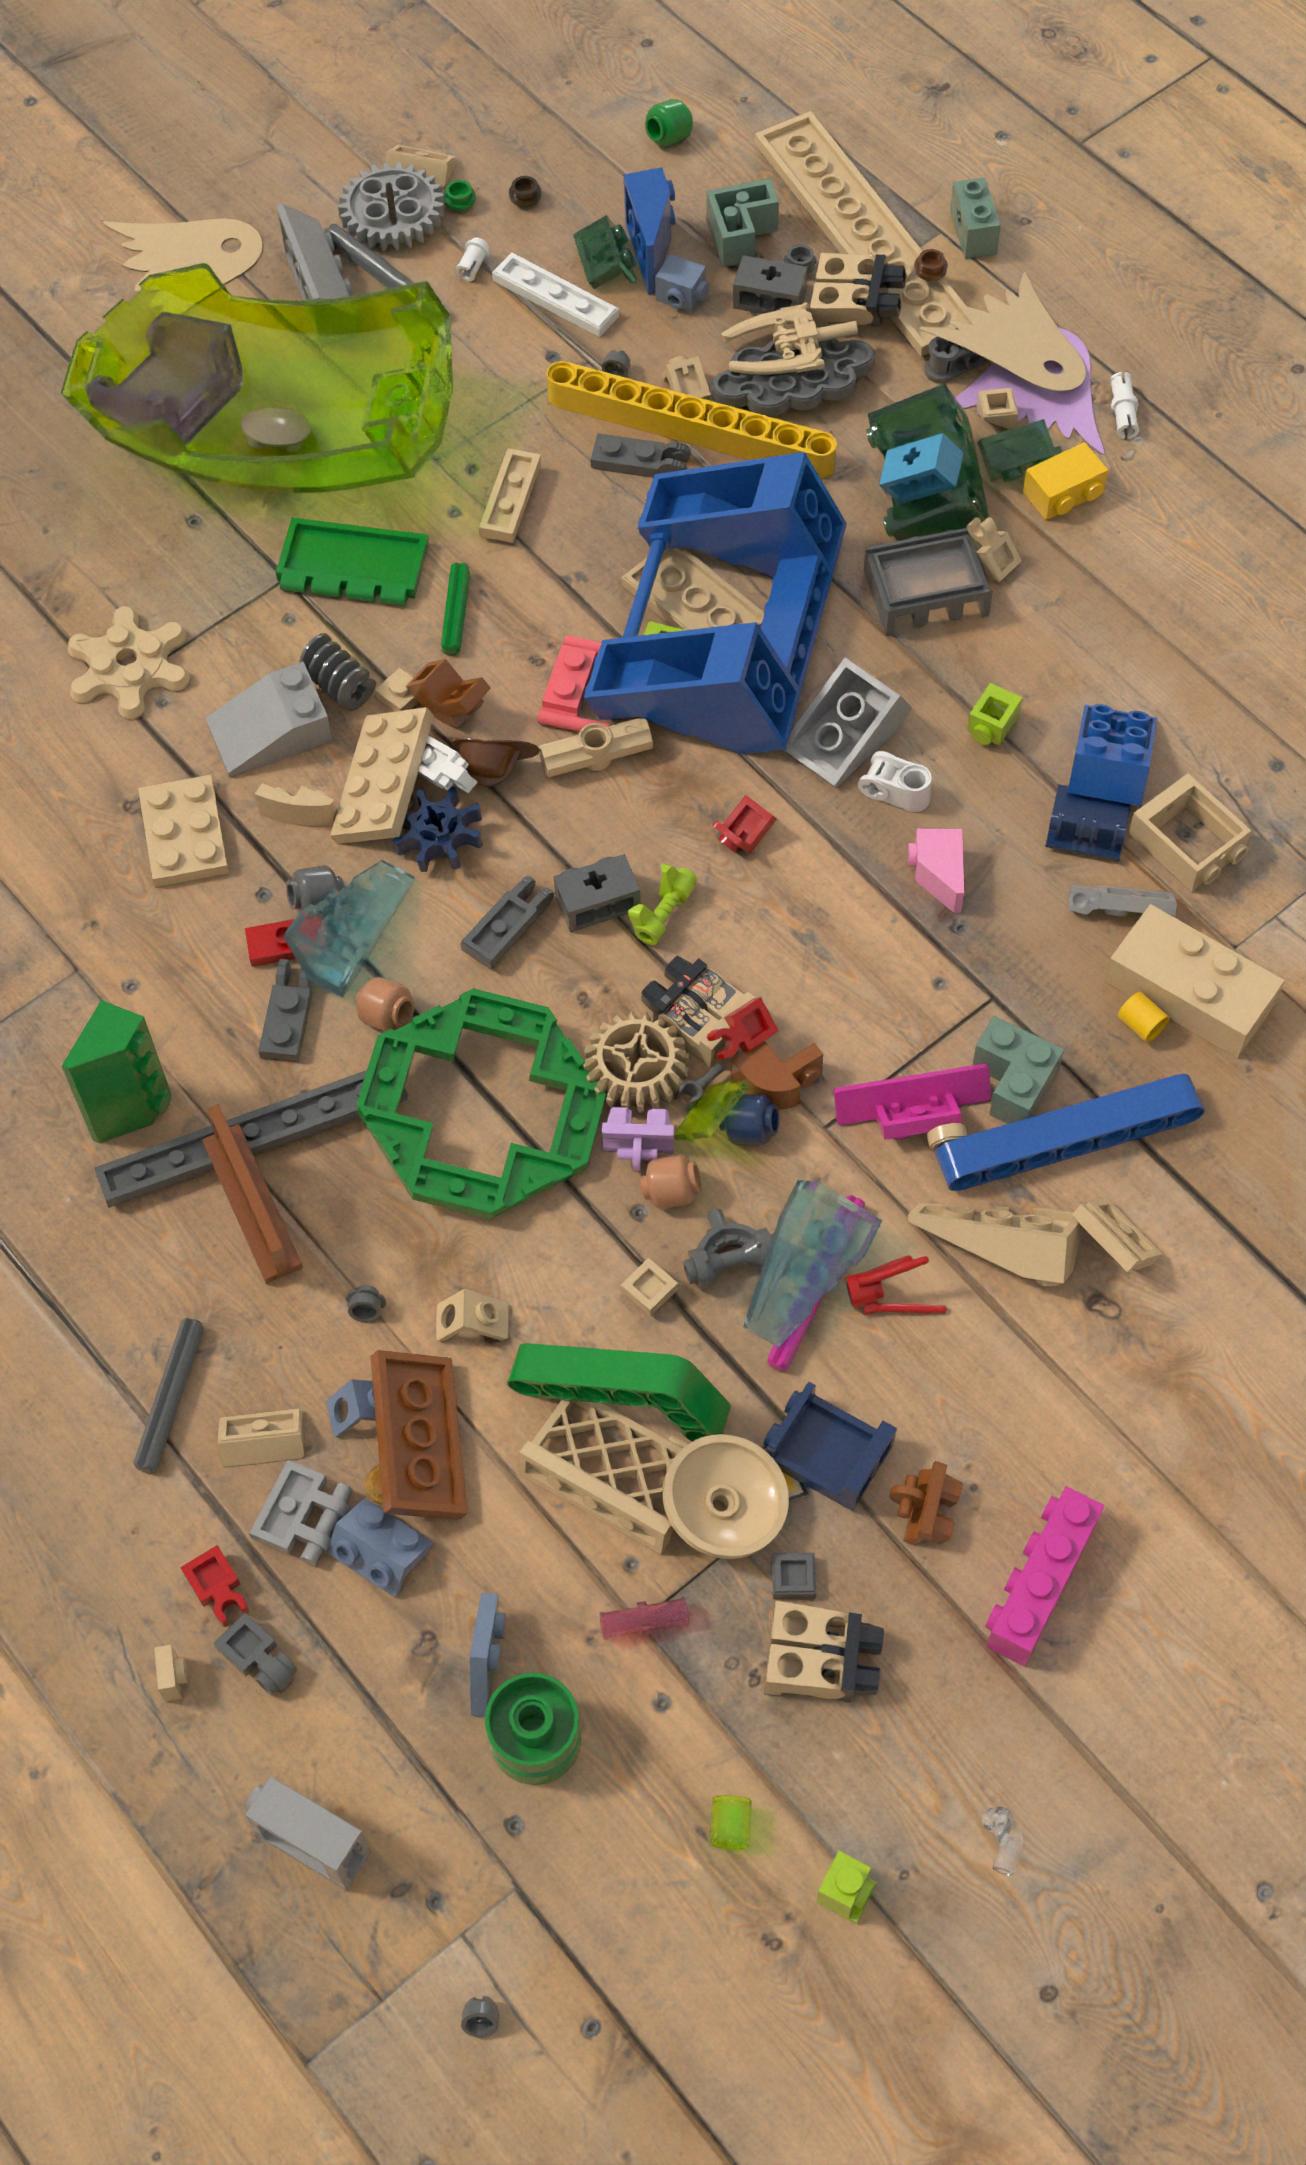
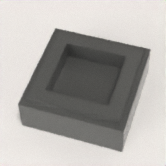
M772 1553L773 1599H816L815 1553Z

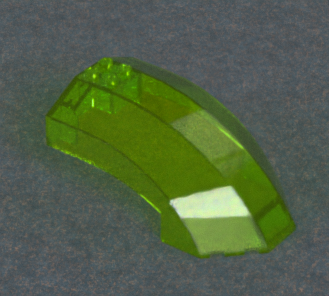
M200 263L148 275L138 284L142 290L128 302L121 299L102 316L106 322L94 333L90 334L88 331L83 333L76 340L61 389L62 396L106 441L160 466L199 479L233 487L283 493H322L410 479L417 475L442 444L453 394L450 314L428 281L335 299L303 301L266 300L231 295L211 267L206 263ZM282 407L303 415L309 421L311 431L309 436L303 441L302 449L299 451L290 452L282 447L271 446L253 448L247 444V435L241 427L242 418L246 413L257 408Z

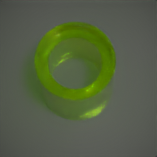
M720 1795L712 1798L709 1838L711 1846L727 1850L749 1848L752 1800L734 1795Z

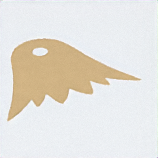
M222 218L153 224L103 221L112 230L134 239L122 243L123 247L142 251L123 263L125 267L130 269L149 271L136 284L134 290L137 292L160 290L149 304V307L163 304L155 322L153 336L199 299L247 271L256 263L262 252L263 242L258 231L250 224L235 219ZM230 238L237 239L241 243V247L235 252H226L222 249L221 245L226 239Z
M1025 272L1020 280L1019 297L1010 290H1006V300L1009 305L993 296L985 294L984 302L989 313L971 307H961L963 313L972 324L958 320H949L959 330L939 327L919 328L929 334L962 346L1000 365L1022 379L1045 389L1055 391L1072 390L1080 386L1086 377V369L1081 356L1056 326L1039 300ZM1046 361H1055L1063 367V372L1061 374H1052L1045 369L1044 363Z

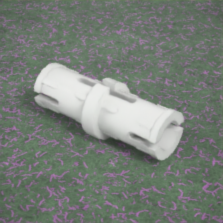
M1118 372L1110 378L1113 394L1111 412L1116 416L1118 437L1121 439L1125 438L1124 429L1126 428L1127 439H1132L1139 433L1136 416L1138 399L1133 394L1131 374L1124 373L1125 383H1123L1122 372Z

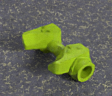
M660 863L662 878L659 896L662 900L655 911L652 912L642 904L629 909L628 916L635 929V934L642 942L652 946L657 945L666 931L664 926L665 920H667L676 905L681 906L695 888L697 877L686 868L680 867L676 870L674 866Z

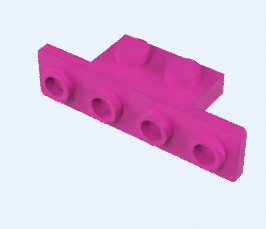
M983 1063L835 1088L833 1092L836 1121L839 1125L876 1119L884 1140L891 1138L905 1139L910 1135L927 1133L933 1128L944 1124H962L959 1105L988 1101L991 1098L989 1067Z

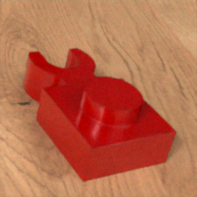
M758 997L753 998L724 1017L729 1028L712 1030L706 1038L708 1041L720 1039V1037L724 1039L725 1048L716 1054L718 1059H723L735 1055L739 1046L742 1051H750L779 1030L762 998Z
M218 1545L180 1567L203 1607L215 1601L214 1614L223 1627L229 1625L224 1615V1611L228 1606L237 1605L243 1614L249 1613L243 1596L237 1592H231L232 1589L241 1584Z

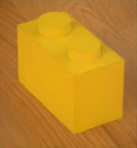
M1083 442L1026 469L1023 493L1042 517L1048 520L1057 515H1064L1073 507L1086 501L1097 499L1104 493L1108 469L1089 446Z

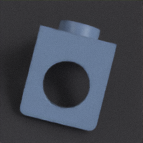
M351 1379L327 1399V1409L335 1437H342L361 1420L376 1421L372 1381ZM343 1399L348 1403V1415L344 1422L341 1421L339 1416V1407Z

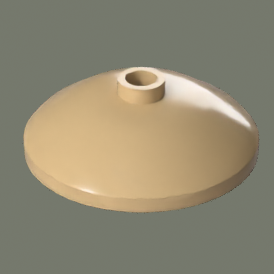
M726 1434L709 1435L689 1443L675 1456L663 1482V1504L666 1515L674 1530L691 1547L716 1558L737 1559L761 1551L774 1540L787 1517L789 1493L785 1477L778 1464L760 1446L738 1436ZM713 1501L722 1502L726 1510L718 1511L715 1509Z

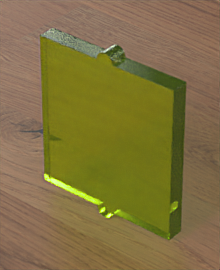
M730 1080L725 1084L711 1085L698 1104L675 1130L674 1138L677 1141L689 1140L690 1142L694 1139L710 1138L749 1086L744 1081L732 1083Z

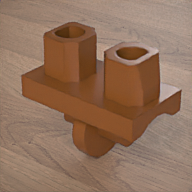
M935 1461L931 1469L920 1470L918 1477L907 1475L905 1485L892 1486L889 1497L893 1502L900 1505L898 1516L908 1519L904 1542L916 1545L923 1540L942 1544L951 1538L954 1527L953 1519L938 1514L937 1510L939 1503L949 1507L957 1504L963 1483L946 1474L948 1465Z

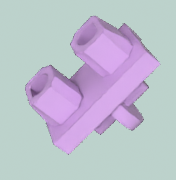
M612 1107L607 1123H602L603 1151L617 1152V1159L632 1160L633 1171L641 1172L642 1160L652 1161L657 1159V1153L674 1154V1125L670 1124L667 1109L648 1110L647 1124H632V1110Z

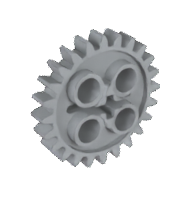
M384 162L383 169L380 170L375 165H371L372 172L367 173L361 169L359 171L360 179L350 177V186L343 185V194L339 195L340 205H338L342 227L347 228L350 235H356L357 240L361 243L368 240L369 248H373L379 243L381 244L382 251H385L389 244H393L397 251L400 248V243H405L409 248L412 247L413 239L423 243V233L434 235L433 226L440 227V218L445 215L444 194L441 192V185L435 184V177L433 175L426 177L425 169L415 172L414 164L409 165L406 169H402L401 162H398L395 168H390L388 162ZM387 187L393 188L396 225H391Z

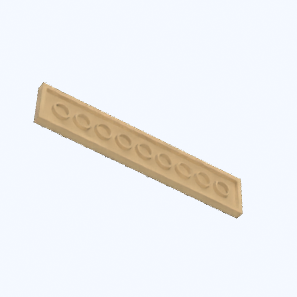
M811 111L755 133V145L840 254L870 255L873 257L876 254L886 255L888 264L905 266L907 279L904 289L888 288V293H897L901 297L900 317L890 318L920 356L929 353V343L937 336L922 331L919 328L939 327L956 329L949 320H958L972 324L961 309L962 306H967L944 277L936 281H926L915 274L914 263L922 252L921 248Z

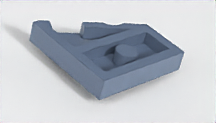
M481 1593L470 1652V1706L472 1716L485 1717L486 1708L491 1697L493 1671L499 1670L501 1646L497 1644V1639H504L506 1613L499 1612L498 1594Z

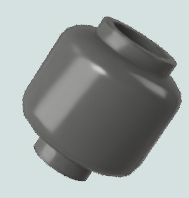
M326 865L298 869L294 872L292 880L287 881V899L291 909H296L303 917L333 913L339 906V900L345 897L344 882L341 876L336 877L333 870Z

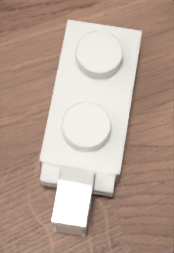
M428 736L418 775L446 790H449L454 784L459 789L469 793L477 784V781L467 773L466 768L469 764L457 751Z

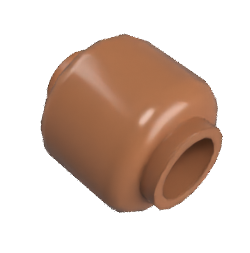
M375 977L369 980L359 989L355 1000L359 1019L364 1024L382 1031L390 1029L395 1031L407 1025L413 1017L415 1005L410 990L406 986L386 978Z
M683 1154L652 1160L647 1166L646 1175L640 1178L644 1198L646 1200L651 1199L660 1210L690 1205L695 1201L696 1194L702 1192V1181L697 1163L695 1161L690 1162Z

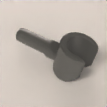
M717 1063L698 1080L684 1081L675 1095V1100L683 1094L691 1096L692 1099L688 1102L685 1110H693L697 1106L703 1090L724 1071L723 1066Z

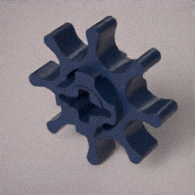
M450 787L446 798L437 803L428 801L424 790L416 791L418 804L421 808L415 813L406 814L402 829L410 831L404 836L393 839L397 854L401 856L409 850H420L416 860L421 872H426L429 862L437 856L447 857L453 869L460 868L461 865L456 852L458 847L472 845L476 848H481L483 846L480 831L467 829L469 824L482 820L479 804L473 803L465 809L455 808L460 802L455 787Z

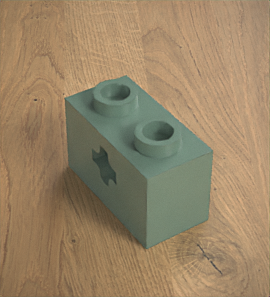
M986 178L953 182L950 213L964 258L997 255L1001 224Z

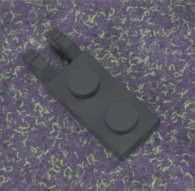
M598 433L591 456V468L653 478L654 474L687 470V465L684 464V461L690 459L691 448L685 444L672 441L665 444Z
M528 875L524 876L511 891H507L461 941V950L484 966L492 969L537 920L538 915H541L551 904L555 893L545 887L528 904L525 900L533 892L536 881Z
M280 959L276 972V985H272L258 1051L260 1058L299 1061L312 1000L313 962L304 961L302 963L299 987L288 986L291 975L290 961Z

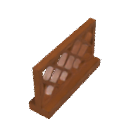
M219 1104L208 1108L215 1134L202 1139V1142L265 1283L267 1284L303 1268L302 1262L240 1125L237 1124L229 1128Z

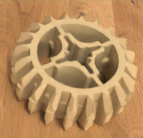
M631 1011L628 1015V1020L625 1021L616 1015L613 1019V1026L602 1022L600 1033L592 1032L590 1037L591 1045H586L584 1051L586 1058L583 1064L584 1070L589 1071L587 1081L593 1083L598 1080L595 1094L598 1096V1093L605 1091L607 1105L610 1108L617 1103H621L622 1108L630 1109V1106H637L640 1114L644 1111V1105L650 1104L653 1109H658L659 1099L670 1103L673 1099V1092L678 1091L683 1083L682 1080H686L688 1076L687 1064L689 1063V1054L685 1050L683 1037H677L675 1026L665 1028V1021L662 1017L655 1022H651V1016L648 1012H646L642 1019H636L635 1014ZM647 1044L658 1049L665 1057L659 1056V1052L650 1050ZM607 1068L613 1069V1073L622 1075L625 1081L615 1077Z

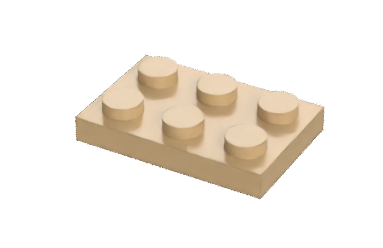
M211 775L138 788L152 879L155 887L229 874Z

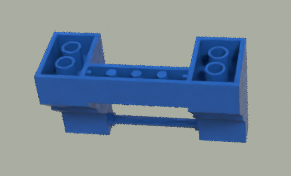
M805 452L654 474L642 515L638 521L639 533L650 546V550L623 637L602 640L598 655L594 661L589 684L585 689L584 699L600 720L641 717L683 735H694L739 754L786 750L847 525ZM692 547L733 565H744L773 577L769 600L764 607L761 628L757 622L638 636L664 550Z

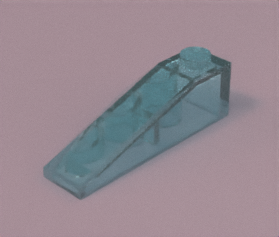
M381 860L353 877L351 883L338 891L334 889L326 894L324 900L314 906L309 904L301 909L285 932L284 939L308 980L343 998L412 886L415 877Z
M797 1180L779 1216L743 1328L779 1347L811 1314L812 1307L826 1292L831 1293L843 1274L851 1266H856L865 1257L883 1220L821 1182Z

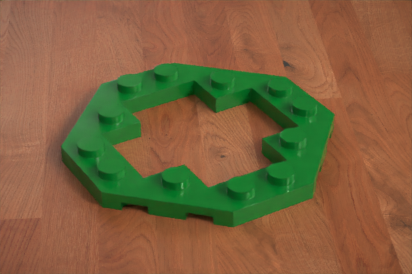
M473 988L459 995L458 1000L443 1007L438 1005L412 1018L411 1023L395 1031L390 1029L377 1036L356 1103V1111L412 1200L492 1219L587 1169L606 1092H600L598 1096L595 1094L598 1080L593 1083L587 1081L589 1071L584 1070V1059L570 1038L566 1039L549 1007ZM463 1029L537 1047L529 1081L566 1090L550 1152L511 1143L501 1177L426 1159L425 1155L434 1123L397 1114L415 1052L453 1062Z

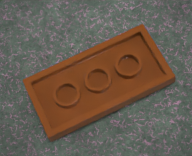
M377 1350L370 1358L384 1514L460 1520L467 1514L452 1358Z

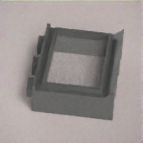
M967 528L947 530L943 533L922 537L915 536L907 540L879 543L875 546L866 547L864 572L886 636L893 635L895 617L912 614L915 627H923L928 623L929 610L946 607L949 619L955 621L962 617L965 603L977 601L982 617L989 616L993 591L988 588Z

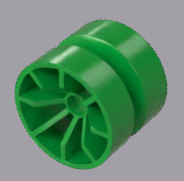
M525 1673L508 1679L495 1690L486 1708L485 1728L491 1753L497 1766L511 1779L529 1785L546 1784L563 1776L575 1763L581 1747L578 1708L568 1688L559 1680L549 1675Z

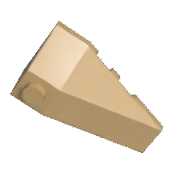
M919 1203L908 1214L909 1223L1023 1278L1036 1279V1283L1043 1286H1058L1060 1283L1064 1284L1074 1270L1083 1233V1227L1072 1216L1074 1212L1047 1208H1032V1215H1013V1213L1009 1212V1207L995 1206V1209L974 1213V1208L969 1205Z

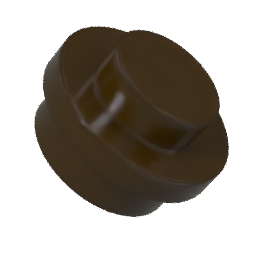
M517 177L509 188V198L517 206L529 207L535 205L541 199V187L533 177Z

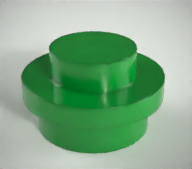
M455 180L447 185L444 191V203L449 209L464 211L475 204L476 193L467 181Z

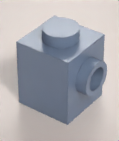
M669 254L655 276L656 301L690 313L693 312L699 301L703 302L709 290V282L706 281V266Z

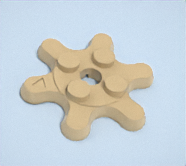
M122 606L114 612L113 626L108 629L105 636L93 638L84 634H75L70 638L67 646L68 654L76 660L86 662L90 667L84 675L72 682L70 696L76 703L84 704L91 702L102 694L113 695L118 700V711L122 718L134 720L145 712L144 696L149 690L162 687L178 692L186 689L189 685L190 676L188 672L181 666L171 664L167 660L172 650L185 643L187 634L185 629L176 622L166 623L153 631L142 630L139 628L137 613L130 607ZM133 654L135 655L136 661L134 663L123 666L118 662V659L122 660L126 657H132Z

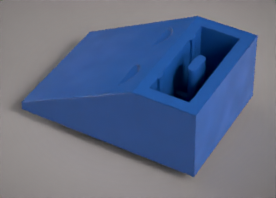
M1104 704L1085 705L1067 793L1141 806L1150 768L1157 718L1151 717L1142 711L1123 712L1113 710V708Z

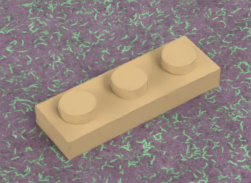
M507 448L479 525L480 537L514 543L542 464L541 454Z

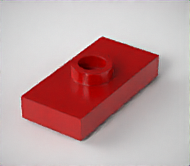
M320 914L245 928L251 967L279 962L280 959L291 960L327 953Z

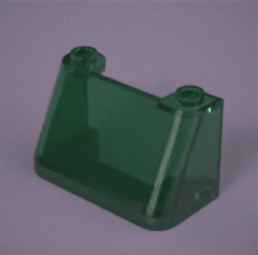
M945 383L868 413L870 428L866 429L867 438L873 449L878 448L883 454L884 461L889 449L944 433L963 452L956 488L899 504L891 496L893 506L887 508V516L883 517V524L889 537L894 536L897 541H902L915 536L922 537L938 534L947 530L967 528V525L975 517H979L981 523L990 517L969 419L963 407Z

